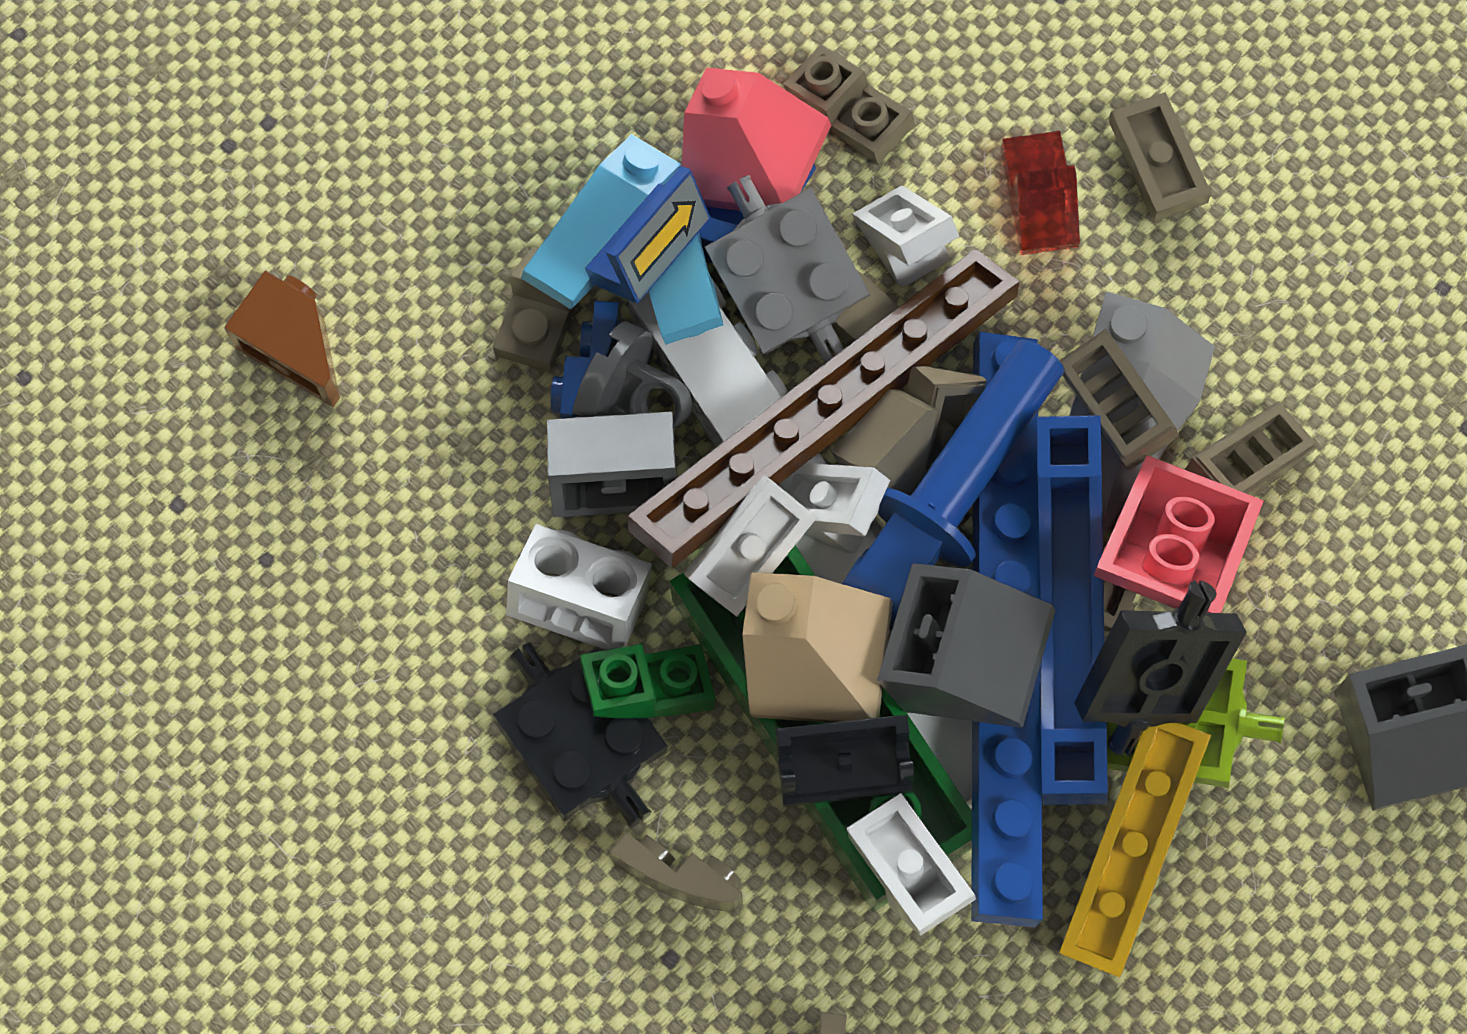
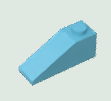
M631 134L598 166L523 269L521 279L569 309H572L595 286L591 283L585 267L657 184L665 185L680 168L681 164Z

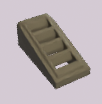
M1104 329L1059 360L1065 369L1062 376L1089 415H1101V432L1127 470L1135 468L1145 460L1146 455H1154L1179 437L1175 425L1107 329ZM1109 355L1114 363L1083 383L1078 375ZM1123 375L1127 384L1097 403L1093 395ZM1138 397L1142 405L1114 424L1108 419L1109 415ZM1150 418L1156 423L1154 427L1126 445L1122 439L1123 436Z
M1278 401L1192 457L1184 470L1255 497L1312 454L1319 445ZM1266 428H1269L1288 450L1286 453L1282 454L1263 431ZM1249 442L1268 465L1264 466L1246 446V443ZM1230 456V458L1235 462V464L1240 468V470L1247 476L1245 480L1226 460V458Z

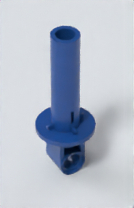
M1024 339L1017 342L910 496L892 488L886 489L877 513L886 525L870 548H867L855 562L842 584L891 598L893 605L890 630L893 629L912 563L935 566L937 561L940 560L953 566L968 567L975 558L976 553L973 546L957 527L1065 372L1064 366L1059 359L1039 344Z

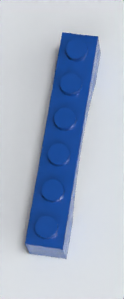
M1101 415L1037 417L1040 600L1051 604L1056 610L1041 661V776L1043 805H1108L1106 722H1083L1074 704L1105 643L1104 584L1102 579L1094 576L1103 554Z

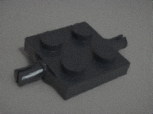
M1196 580L1190 582L1179 608L1173 611H1120L1074 702L1083 722H1112L1117 724L1112 736L1108 739V746L1115 754L1124 756V752L1127 756L1133 754L1140 736L1149 727L1166 723H1197L1247 632L1236 613H1207L1217 595L1216 590L1209 583L1201 580L1199 584Z
M531 642L522 645V652L519 648L510 655V659L516 664L530 685L522 696L494 713L493 722L559 816L565 821L587 805L606 801L610 798L630 828L639 824V818L641 821H644L650 816L652 811L647 808L631 783L641 769L667 753L668 745L648 718L593 716L580 658L568 666L550 671ZM595 647L588 653L599 652V649Z

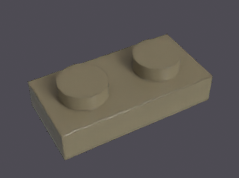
M1166 92L1111 111L1109 117L1110 126L1153 222L1209 202L1212 193Z

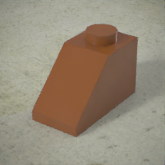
M265 270L225 325V331L236 350L334 407L340 399L325 321L315 301L316 293L308 285L293 276L287 275L283 281Z

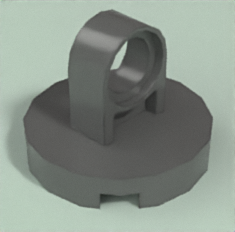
M622 322L609 334V337L617 340L618 343L613 347L608 357L596 352L579 386L573 405V413L580 417L650 413L647 406L648 395L654 388H660L670 393L674 399L673 428H678L690 416L692 408L690 392L685 384L677 378L650 365L654 348L653 333L631 322Z

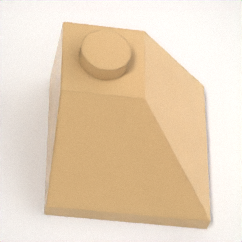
M751 572L742 634L750 715L754 718L823 723L879 718L883 687L877 681L888 645L893 605L891 598L816 576Z

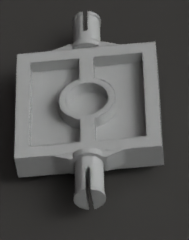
M745 176L739 180L750 198L749 202H747L736 181L727 187L745 219L741 220L732 232L707 245L705 249L763 354H767L791 340L810 337L826 364L833 358L826 345L827 341H829L836 355L844 350L832 324L835 323L844 310L871 295L811 187L784 203L765 206L751 180V176Z

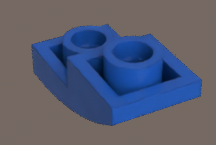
M595 301L593 322H582L580 337L581 357L565 356L563 377L553 376L551 412L560 413L561 419L580 417L573 413V405L591 360L596 352L608 357L613 347L618 343L617 340L609 337V334L622 323L619 302Z

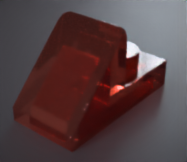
M1054 131L1003 138L1000 149L1020 255L1079 247L1077 174L1075 166L1067 165L1061 132Z

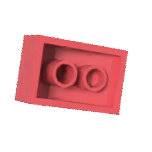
M1146 455L1094 576L1175 609L1179 608L1190 582L1196 580L1199 584L1201 580L1213 586L1217 593L1207 613H1221L1264 500Z

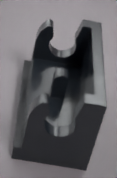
M898 715L776 729V748L783 807L912 793L914 767L909 755L908 740L910 732L908 716Z

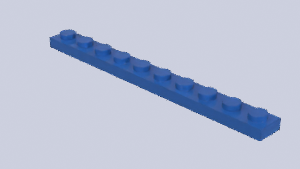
M979 332L973 342V375L984 377L987 380V387L1019 340H1029L1038 344V339ZM1037 411L977 500L973 503L972 546L976 556L972 561V570L1040 599ZM1041 664L1023 728L972 721L971 890L975 894L976 900L971 902V921L1036 927L1043 920Z

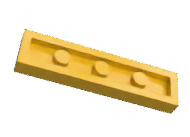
M1166 723L1149 727L1146 731H1143L1061 946L1060 954L1119 978L1121 977L1209 744L1210 734L1181 723Z

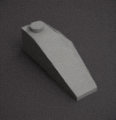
M1106 291L1092 338L1104 329H1107L1173 422L1177 431H1179L1200 402L1215 346L1166 308ZM1107 355L1083 371L1080 379L1085 383L1114 362ZM1122 375L1093 395L1097 403L1101 402L1126 385L1127 381ZM1075 394L1069 416H1090ZM1138 397L1134 398L1109 415L1108 419L1114 424L1142 405ZM1150 418L1123 436L1122 439L1127 445L1154 427L1156 423ZM1101 432L1102 527L1104 538L1121 514L1143 462L1135 468L1127 470ZM1168 445L1151 457L1160 459Z

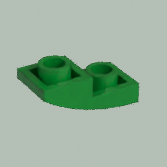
M642 644L580 655V663L593 716L607 718H652L714 710L716 697L701 644L644 654Z

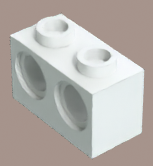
M535 524L508 580L506 615L604 650L626 647L648 597L652 564L638 559L627 551L611 550L584 541L569 531H555ZM547 573H553V574H558V575H560V576H548V575H545V574H547ZM604 593H612V594H615V595H618V596L610 597V596H605V595H603V594H604Z

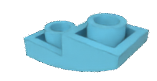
M698 233L649 290L665 345L688 337L698 336L705 331L724 325L715 286L707 269L700 234Z

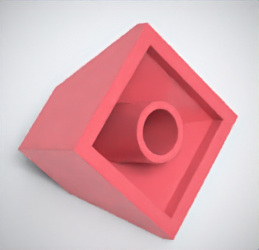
M706 67L684 112L682 166L691 169L706 207L740 211L727 187L736 181L747 202H749L750 198L739 180L748 175L751 176V180L765 206L784 203L800 194L830 130L831 123L828 117L760 73Z

